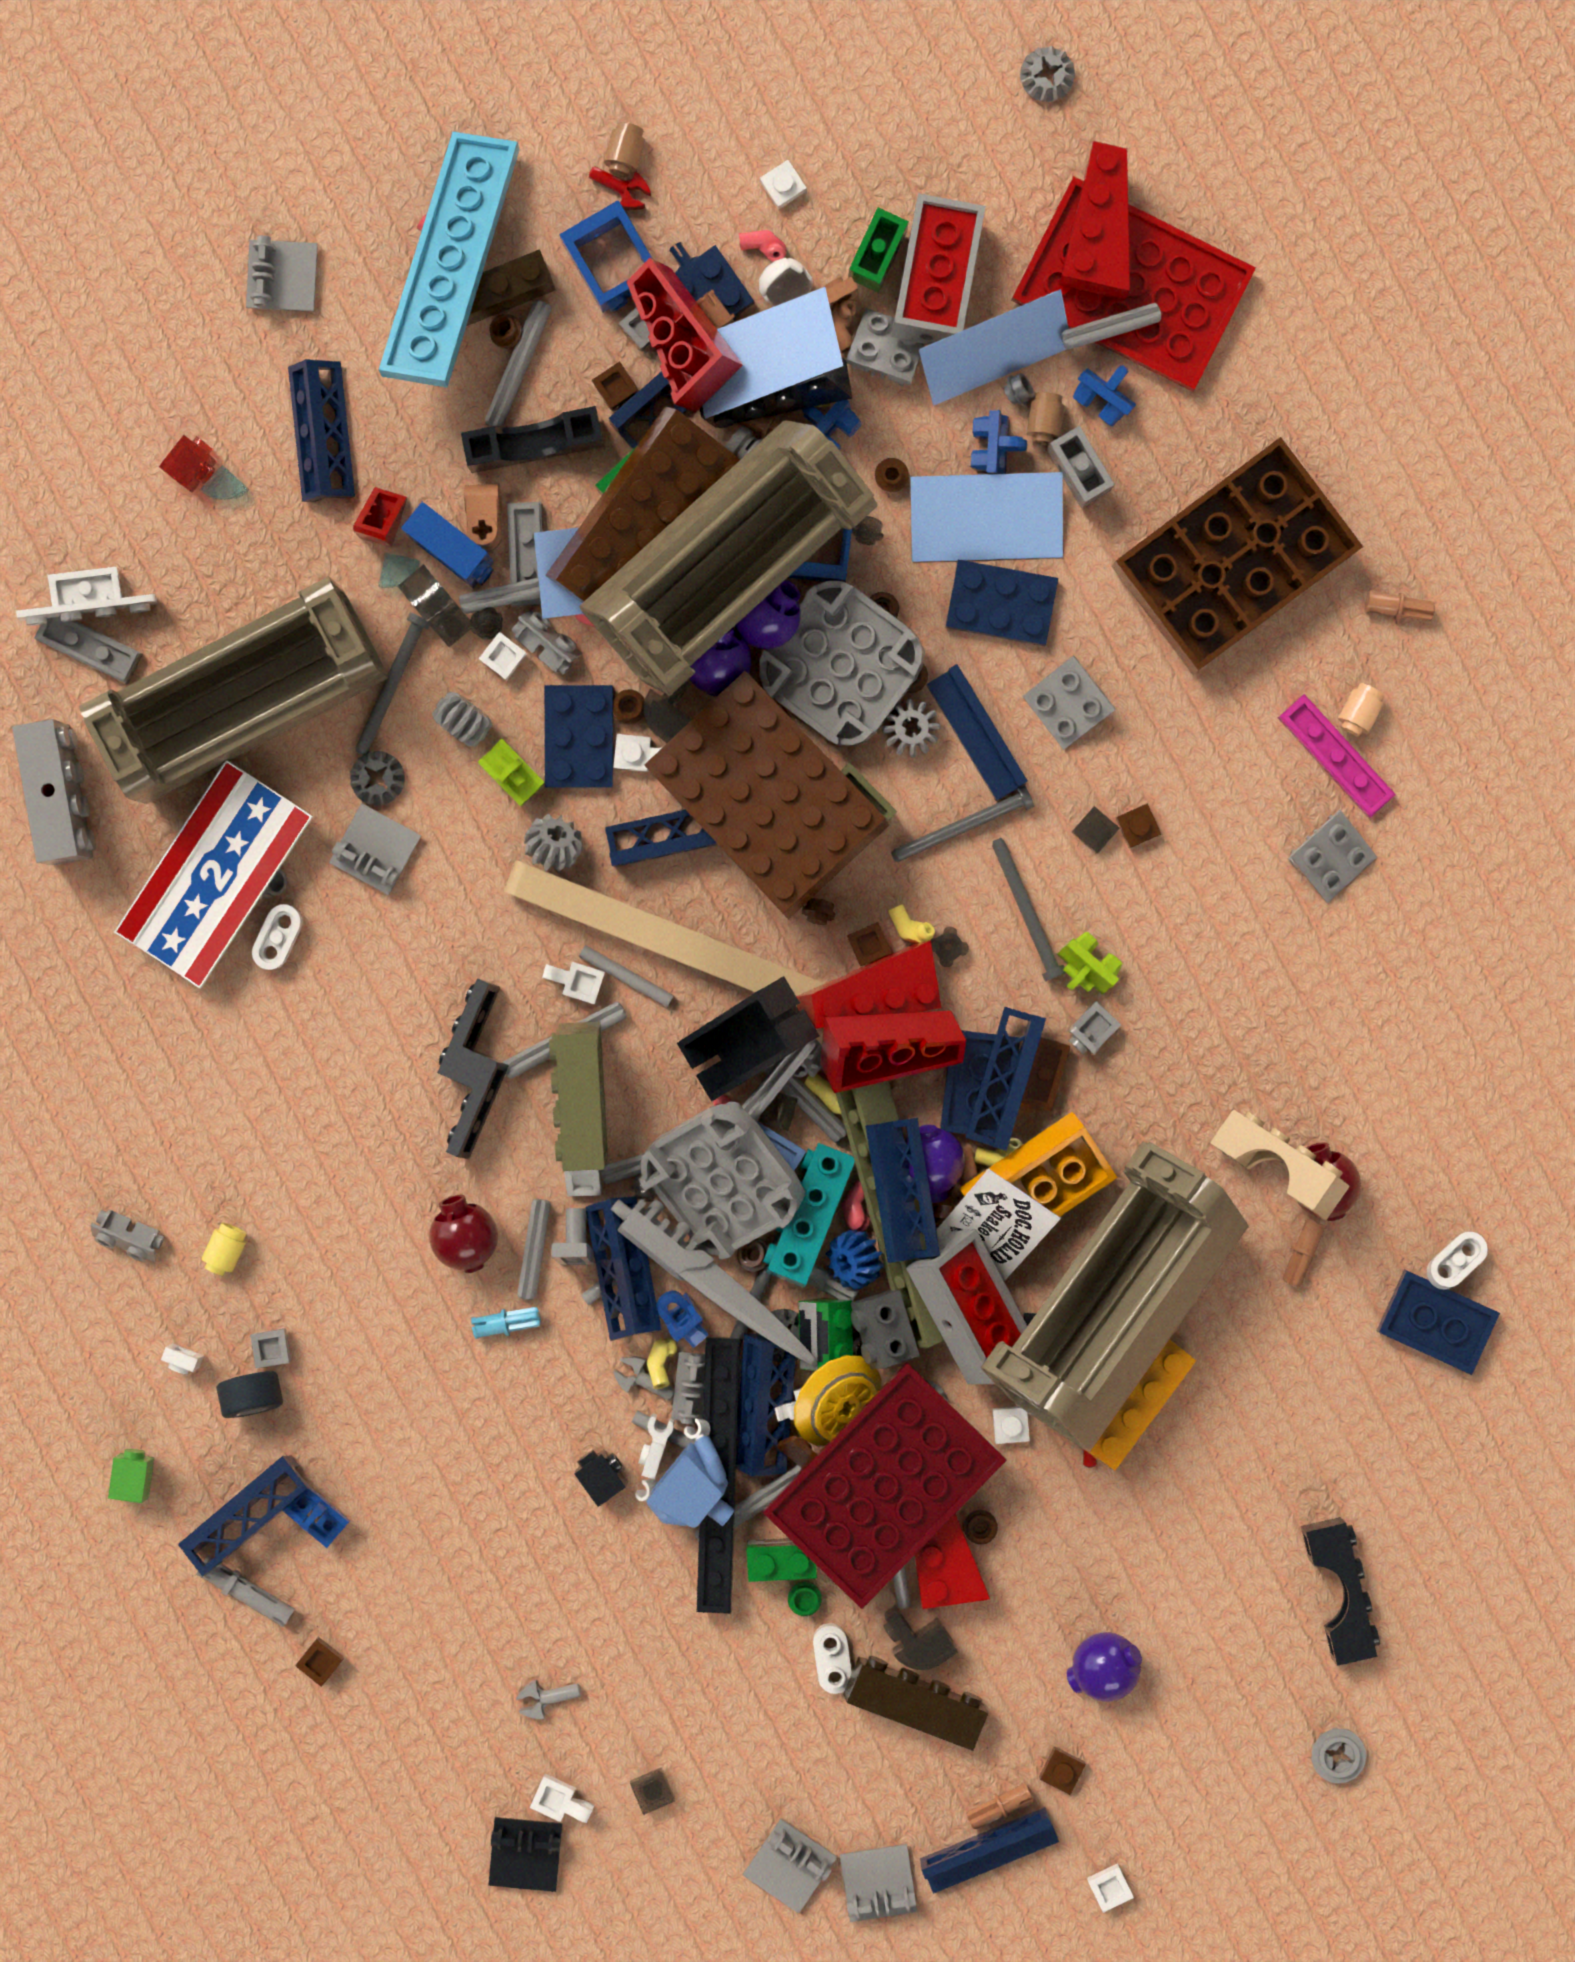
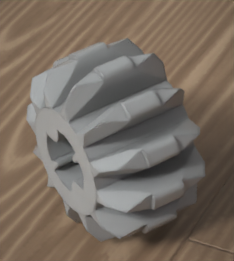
M448 692L444 698H441L436 705L437 708L432 713L437 724L467 746L476 747L481 740L485 739L489 729L492 727L491 719L455 692Z
M907 699V711H904L898 703L894 708L898 717L889 714L886 719L895 725L883 727L882 732L885 734L894 733V736L886 741L887 746H892L897 741L901 743L897 748L896 754L901 755L905 746H908L909 755L911 758L916 757L917 745L924 754L929 752V748L924 740L934 744L937 743L938 738L928 733V731L940 730V724L928 723L937 713L935 710H932L926 715L922 714L926 707L925 702L922 701L919 704L918 710H913V700ZM911 720L918 722L916 728L921 732L917 736L913 733L912 737L905 735L906 728L902 724L905 721L909 724Z
M549 814L543 817V819L536 818L524 837V844H526L525 855L533 857V865L539 863L544 865L545 872L550 867H553L559 873L564 867L571 868L575 864L577 857L580 856L583 844L581 842L582 832L574 830V821L565 823L562 815L557 819H553Z

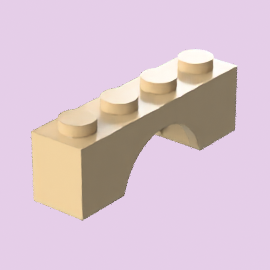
M1233 1109L1210 1143L1248 1170L1266 1160L1276 1159L1285 1161L1289 1171L1287 1194L1310 1211L1327 1220L1350 1187L1340 1179L1343 1172L1327 1161L1322 1166L1313 1161L1316 1155L1300 1144L1294 1149L1288 1145L1290 1138L1279 1130L1273 1128L1271 1132L1266 1131L1262 1128L1265 1122L1249 1111L1243 1116Z

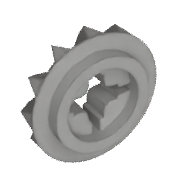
M1053 46L1047 48L1038 47L1026 56L1020 72L1022 86L1036 100L1043 102L1059 100L1070 91L1075 78L1074 62H1071L1065 51L1055 49ZM1043 62L1049 69H1058L1053 75V86L1047 77H1038L1042 73Z
M1333 1727L1332 1730L1320 1733L1319 1738L1312 1744L1311 1761L1316 1772L1323 1779L1332 1783H1346L1355 1779L1363 1770L1366 1762V1750L1361 1739L1349 1729ZM1343 1745L1342 1751L1351 1760L1346 1758L1345 1760L1339 1759L1337 1763L1333 1764V1757L1326 1750L1337 1751L1339 1746Z

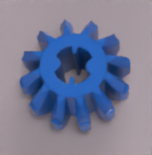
M849 1230L829 1242L830 1250L825 1254L831 1262L827 1267L833 1269V1279H840L843 1288L861 1289L880 1277L879 1271L884 1267V1264L879 1260V1256L883 1252L876 1249V1240H870L867 1231Z

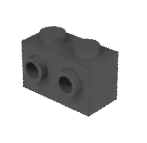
M886 1290L851 1303L853 1310L851 1312V1320L855 1329L860 1333L863 1343L861 1345V1353L865 1362L870 1364V1369H884L920 1356L900 1290Z

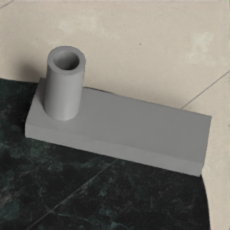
M584 1208L566 1209V1243H552V1258L560 1265H594L593 1249L586 1243V1209Z

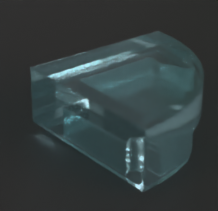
M223 465L200 489L208 497L219 500L239 498L250 490Z
M385 553L378 586L381 588H393L406 582L416 573L420 561Z

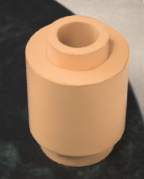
M1360 683L1357 689L1352 690L1338 717V720L1343 723L1341 728L1358 737L1361 732L1369 734L1384 705L1381 702L1384 694L1372 686Z

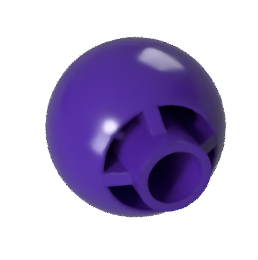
M784 580L735 625L736 631L744 638L748 645L756 648L773 649L784 645L792 639L800 625L799 590L793 583Z
M734 627L690 666L694 669L695 673L689 680L694 686L708 695L718 696L744 671L748 674L750 672L752 664L750 648L744 638L734 630Z
M922 1125L919 1129L931 1202L937 1203L946 1200L949 1197L948 1190L952 1189L961 1179L965 1168V1155L961 1144L951 1133L937 1128L935 1125ZM908 1136L904 1141L906 1144L909 1142ZM909 1164V1174L913 1179L914 1169L913 1166Z
M1112 1632L1093 1634L1083 1640L1076 1649L1072 1667L1067 1669L1068 1683L1074 1692L1078 1694L1084 1692L1087 1696L1097 1701L1113 1702L1120 1700L1130 1694L1139 1681L1142 1663L1141 1653L1135 1645L1119 1634Z

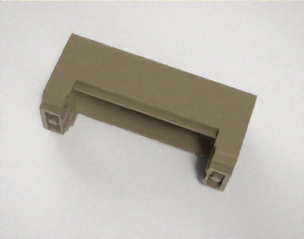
M784 420L579 607L642 682L670 696L695 673L694 669L690 666L841 528L851 530L878 506L877 502L873 498L874 494L831 440H828L818 428L813 425Z
M328 576L299 591V598L118 692L109 690L80 705L79 708L83 721L114 781L117 782L123 794L130 800L148 804L223 765L226 760L231 761L388 679V674L342 587Z
M1143 1141L1124 1166L1123 1172L1130 1180V1184L1014 1346L1011 1348L1003 1341L998 1342L980 1367L1016 1405L1088 1452L1092 1450L1249 1227L1220 1185L1208 1178L1202 1171L1151 1142Z

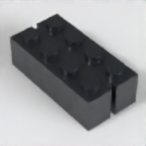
M784 976L758 990L677 1042L678 1047L692 1069L716 1055L721 1059V1061L696 1075L711 1101H714L820 1036L805 1010H798L796 1005L800 1002Z

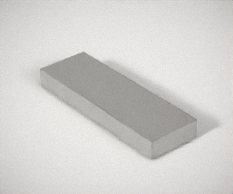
M541 502L507 503L510 584L538 578L534 533L543 532V515ZM539 597L511 605L512 607L541 605V600Z
M60 616L47 618V623L40 625L34 639L126 684L129 683L143 655L77 621L63 622Z

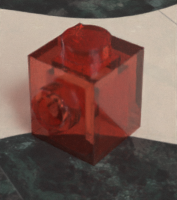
M183 435L159 465V468L193 493L200 483L205 484L215 472L213 466L217 461L209 455L213 449L197 436L191 441Z

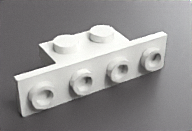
M108 567L48 575L52 606L18 610L16 615L19 621H26L27 626L46 624L47 618L60 616L61 621L66 622L82 619L81 614L95 612L96 617L116 615V609L130 608V613L151 611L150 605H157L158 603L155 594L122 598L118 568Z

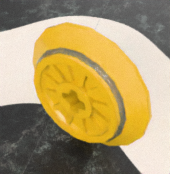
M849 1355L828 1361L816 1370L801 1388L794 1406V1425L800 1436L815 1446H826L881 1389L882 1378L878 1370L870 1369V1364H867L862 1356Z

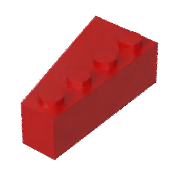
M1093 141L1059 282L1061 286L1126 300L1130 292L1127 148Z
M649 258L628 279L627 285L640 318L647 325L650 333L648 336L652 348L656 349L662 364L660 368L673 391L670 394L674 404L696 413L743 364L670 267Z
M931 940L911 944L900 951L882 957L869 965L860 967L838 979L829 981L796 996L800 1002L797 1005L798 1010L804 1009L814 1027L818 1029L824 1028L825 1017L914 1013L942 1008Z
M951 1010L825 1017L820 1064L834 1093L963 1063L966 1038Z
M955 1513L914 1555L922 1609L990 1600L986 1585Z

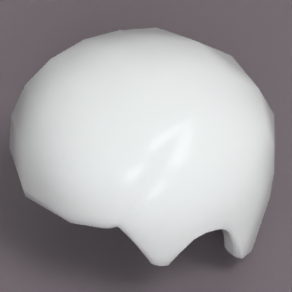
M782 258L774 261L765 268L759 278V292L763 299L772 307L810 293L813 285V279L805 267L792 258Z

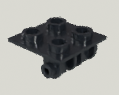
M495 1817L491 1835L492 1850L488 1886L556 1892L562 1823Z

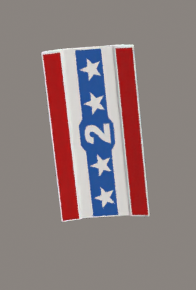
M226 760L114 933L148 953L201 989L313 816Z

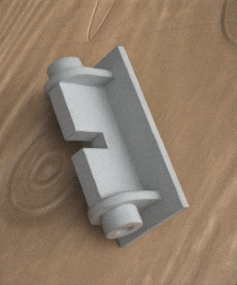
M530 610L518 617L520 621L511 630L516 634L514 638L532 653L541 644L545 649L538 658L555 673L559 671L564 675L572 666L570 662L583 654L576 648V643L570 637L559 634L550 626V621L547 618L542 619V614Z
M110 1209L107 1212L100 1211L96 1219V1223H99L100 1226L91 1224L92 1236L96 1237L95 1241L111 1249L117 1246L127 1250L126 1254L137 1261L145 1262L146 1259L152 1262L156 1261L155 1249L153 1247L159 1249L165 1236L159 1234V1230L137 1222L131 1233L127 1231L131 1223L130 1218Z

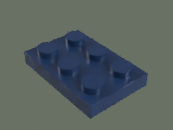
M958 559L945 628L1046 646L1059 578Z
M544 685L545 788H613V685Z
M961 1030L966 1038L963 1063L947 1066L940 1129L947 1132L966 1134L996 1034ZM1004 1035L1000 1048L1008 1044ZM1009 1036L1012 1041H1014V1040H1016L1017 1038H1019V1037ZM1020 1042L1014 1045L1018 1053ZM1010 1047L997 1055L996 1064L1002 1074L1013 1069L1017 1061ZM993 1069L990 1080L998 1077L995 1069ZM1012 1074L1004 1078L1008 1086L1010 1084ZM1001 1080L988 1086L986 1092L992 1107L1004 1101L1007 1094ZM985 1101L983 1102L980 1113L989 1109ZM1002 1107L995 1110L998 1118L1000 1117ZM991 1113L978 1119L974 1133L986 1137H994L997 1123Z
M1404 1269L1376 1331L1472 1375L1500 1313L1449 1289L1436 1288L1429 1280Z

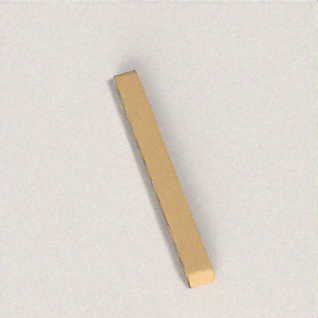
M515 860L503 892L753 992H757L783 976L796 996L825 984L518 860Z

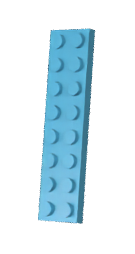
M452 132L380 363L379 372L382 377L448 388L520 151L517 141Z

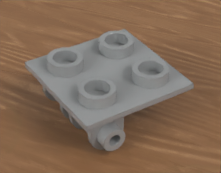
M263 235L257 236V240H249L246 308L314 312L318 243L271 241V237Z
M866 308L846 358L847 364L852 365L851 369L854 370L855 368L866 372L872 370L871 376H874L876 372L881 373L880 379L883 380L886 375L889 380L900 383V386H903L904 383L911 385L920 359L919 349L923 348L925 343L891 337L895 318Z
M1075 656L1068 659L1022 696L1063 750L1116 710Z
M361 803L341 842L338 841L332 850L333 856L329 863L390 895L421 835Z
M1341 810L1333 816L1330 815L1328 817L1329 820L1319 829L1313 830L1314 834L1311 837L1307 836L1305 838L1306 841L1298 849H1293L1288 858V861L1296 869L1299 868L1327 903L1377 858Z
M679 1351L671 1419L680 1420L683 1424L692 1425L695 1422V1418L703 1419L705 1354ZM740 1359L739 1395H740L742 1359Z
M781 1818L744 1871L743 1876L797 1913H800L821 1880L825 1881L831 1873L830 1867L837 1856Z
M907 1844L840 1854L850 1922L917 1912Z

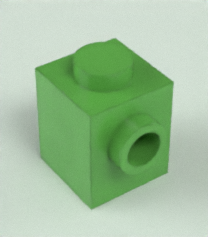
M125 1449L124 1453L115 1456L112 1464L108 1499L143 1503L150 1495L155 1457L145 1456V1451L139 1449Z

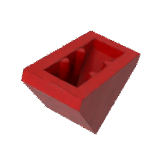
M374 487L353 525V532L359 538L392 548L407 497Z

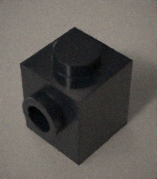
M605 1449L596 1454L594 1450H591L577 1461L579 1467L574 1475L597 1507L626 1488L628 1481L621 1473L624 1467L614 1453L608 1455Z

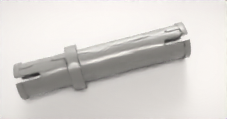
M207 1556L204 1560V1564L206 1565L207 1563H209L212 1560V1558L210 1556ZM219 1564L206 1576L202 1577L199 1572L196 1573L197 1576L221 1589L223 1595L227 1596L229 1594L281 1627L285 1626L295 1610L294 1607L280 1601L275 1596L240 1576L241 1572L236 1569L232 1571Z

